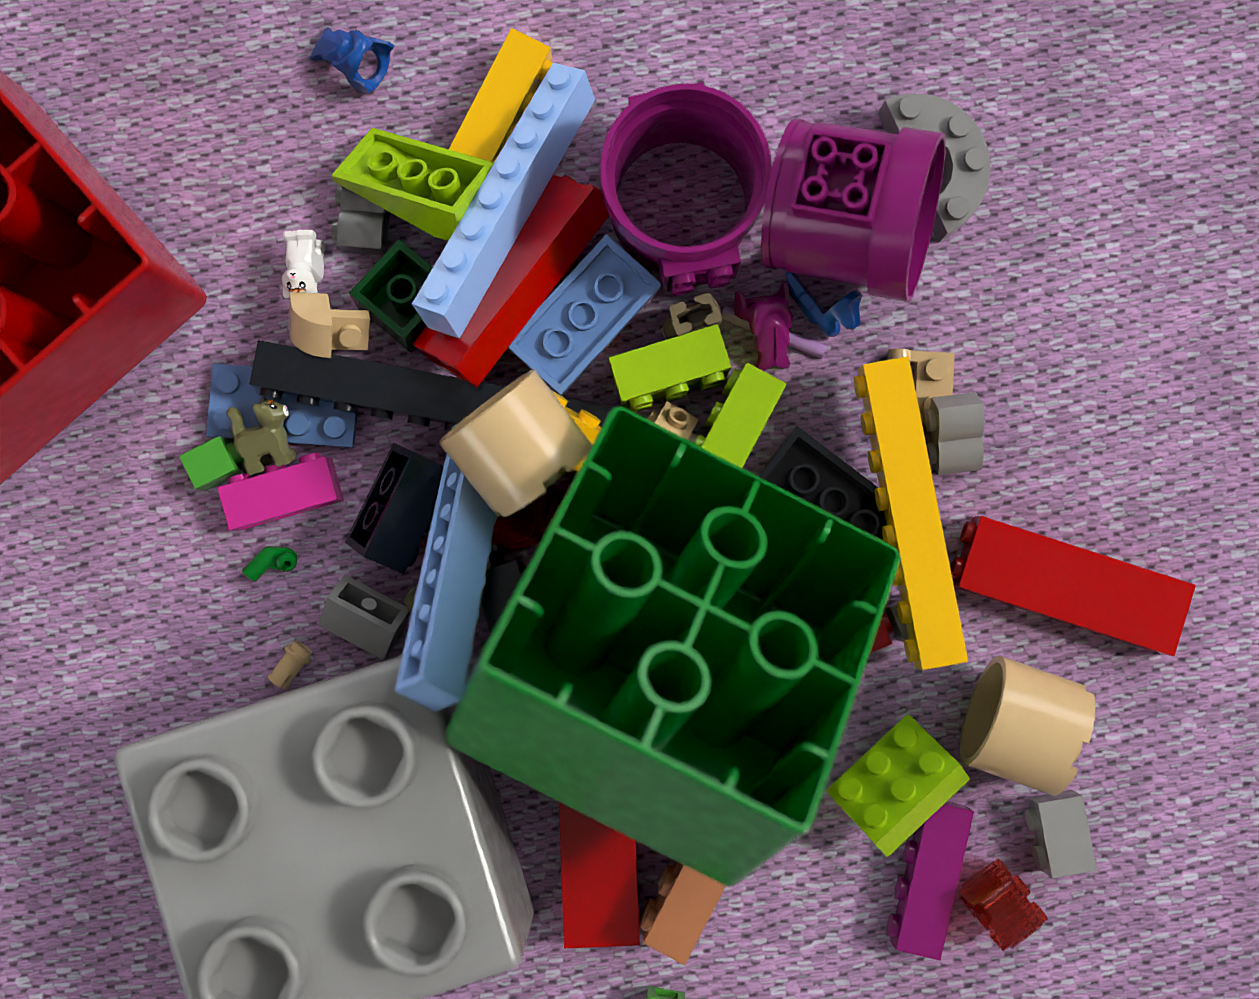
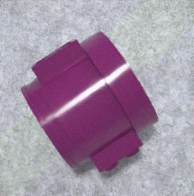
M704 82L667 85L644 94L629 96L628 106L612 124L601 153L600 176L602 195L616 236L627 253L644 267L659 273L663 293L671 291L673 296L685 295L693 292L695 286L708 284L711 289L720 288L731 284L730 279H735L741 264L738 246L760 216L765 203L772 161L769 145L761 126L751 112L735 98L720 90L705 86ZM672 143L695 144L713 151L731 166L739 178L744 192L745 214L730 231L705 244L674 246L652 239L641 232L629 220L617 197V191L624 174L640 156L651 149Z
M797 118L792 119L786 126L777 147L765 196L761 229V253L764 266L773 270L784 269L790 273L867 287L868 294L871 296L910 302L923 270L935 222L945 164V133L902 127L899 133L895 134L823 122L810 123Z

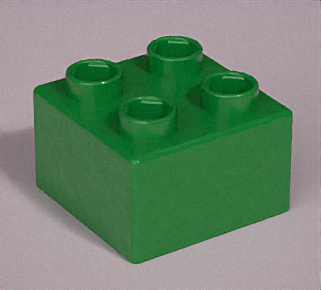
M615 407L609 412L486 645L446 728L445 740L452 748L716 882L729 887L735 886L806 833L812 826L900 563V553L892 545L624 407Z

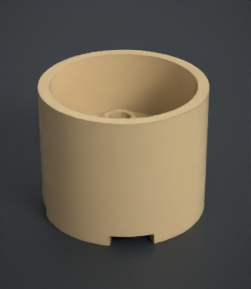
M535 369L523 374L496 393L453 427L439 441L442 448L497 517L501 514L503 517L509 516L547 491L546 487L555 482L565 472L564 468L567 472L575 468L587 456L592 446L591 442Z
M1000 655L994 657L985 667L977 681L963 721L959 745L961 762L964 765L1052 796L1061 794L1077 774V768L1072 765L1078 759L1083 743H1090L1095 720L1094 694L1087 692L1085 685Z

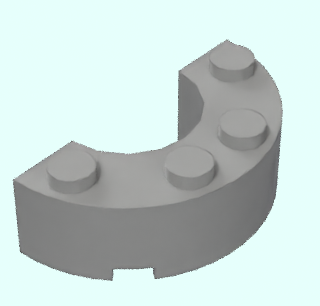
M912 93L894 96L886 99L877 113L886 132L898 134L902 127L943 132L946 135L944 180L933 226V233L938 243H940L962 227L981 204L990 178L988 147L983 134L973 119L955 104L928 94Z

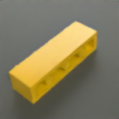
M513 28L510 29L449 150L490 162L496 161L541 81L544 79L552 63H554L552 62L551 47Z

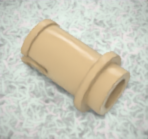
M296 640L291 645L287 644L285 646L286 653L268 675V679L279 688L282 687L284 690L290 687L291 682L304 664L309 665L311 662L310 656L313 653L311 649Z

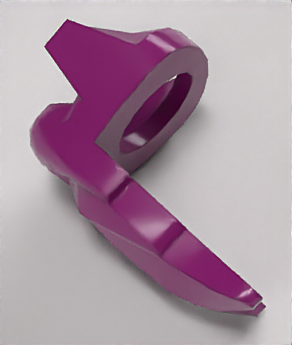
M783 281L779 291L773 295L745 299L742 292L735 291L734 315L749 322L750 332L754 335V347L758 350L755 367L764 372L774 366L782 369L788 368L790 361L787 355V347L790 344L789 329L792 327L793 319L789 307L788 283Z

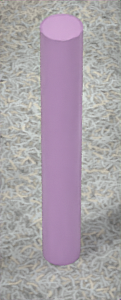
M725 305L722 312L723 320L750 330L749 322L735 316L734 308ZM789 331L790 344L788 346L822 359L827 345Z

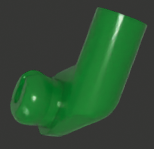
M266 546L242 571L254 582L268 569L290 572L297 565V554L288 547Z

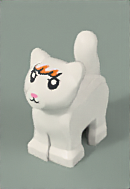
M313 230L283 232V238L287 245V270L282 275L283 297L285 299L290 298V293H317V283L324 276L323 257L326 244L322 240L316 239V233Z

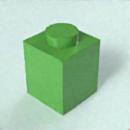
M221 436L179 456L196 490L207 491L227 481L229 477L245 472L241 465V462L244 460L236 451L234 441L230 442L229 439Z

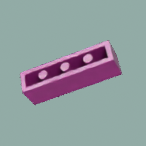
M947 801L914 832L913 840L906 841L903 851V862L907 863L904 877H898L894 894L895 899L899 900L896 914L891 913L889 915L886 926V935L890 937V942L898 951L941 961L974 811L966 805Z

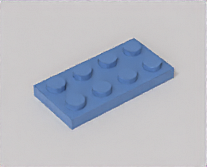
M606 234L540 305L508 349L531 370L535 369L543 381L557 394L562 396L657 293L662 284Z
M213 364L207 437L216 438L221 436L227 439H234L231 421L226 414L230 407H235L242 413L246 428L261 425L256 419L253 405L260 404L261 397L263 396H259L260 389L249 385L252 366ZM287 394L282 395V400L273 399L277 403L285 405L288 409L289 415L283 423V427L287 432L288 443L355 448L358 408H356V413L354 414L334 410V403L320 401L319 407L297 403V396Z

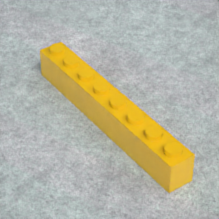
M909 356L863 364L857 370L858 375L853 377V385L856 397L863 400L865 413L860 415L863 434L870 436L872 450L868 451V463L871 473H877L879 488L875 489V499L878 510H884L887 526L882 527L883 540L895 547L901 557L893 586H899L901 601L897 602V613L900 623L902 625L906 624L909 639L904 640L907 660L909 663L913 662L914 668L920 670L969 662Z

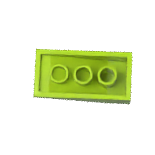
M372 127L331 177L339 185L430 235L449 241L494 162Z

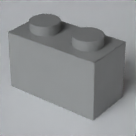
M345 574L327 597L319 626L385 660L399 640L410 610L408 607Z
M1068 790L1056 796L1046 794L1029 797L1030 808L1025 809V818L1029 830L1035 832L1037 845L1032 846V854L1036 867L1038 869L1042 868V871L1052 879L1097 871L1083 795L1073 790Z

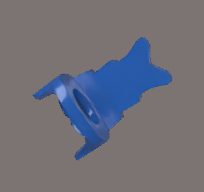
M327 27L316 42L310 59L313 61L324 60L342 72L349 84L357 92L368 94L377 88L383 80L389 67L390 52L395 45L389 41L366 36L359 30L345 32L339 29L332 31ZM366 51H372L377 58L376 72L369 79H363L358 72L363 54Z
M786 272V282L788 283L792 298L809 318L810 322L818 325L824 335L828 337L837 336L840 332V324L846 329L851 327L853 330L861 324L859 306L863 295L858 289L844 296L826 312L795 273Z

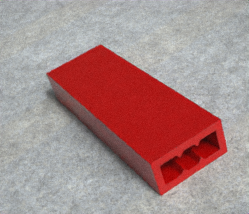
M553 174L460 339L426 326L413 342V345L434 365L477 388L609 217L602 192L590 183L582 185L568 175L560 177Z
M984 516L972 517L971 522L966 521L960 535V542L964 543L961 556H956L950 566L954 588L1161 655L1175 656L1196 587L1195 584Z
M558 801L564 949L640 945L636 840Z

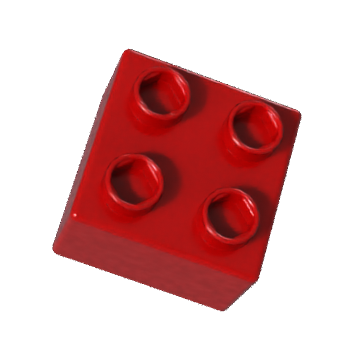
M0 71L1 485L206 304L207 296L204 290L27 91Z

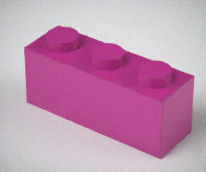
M312 453L298 458L300 464L286 467V465L276 467V464L264 468V474L250 477V475L244 473L229 477L227 485L217 487L228 529L230 531H242L344 501L333 459L326 456L321 457L320 453Z

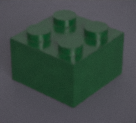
M399 239L352 288L349 294L359 310H369L370 319L412 353L416 349L413 342L426 327V324L412 303L433 266Z

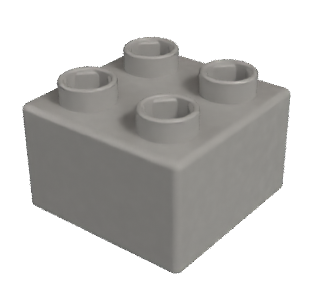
M403 655L206 717L124 745L117 750L115 754L116 768L186 999H424L511 971L520 964L534 916V907L490 766L452 748L445 740L446 728L459 702L433 712L395 692Z

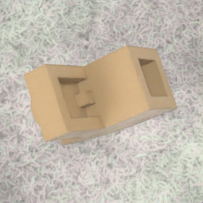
M290 293L289 333L292 343L298 349L310 355L331 358V350H368L369 310L330 309L328 294Z

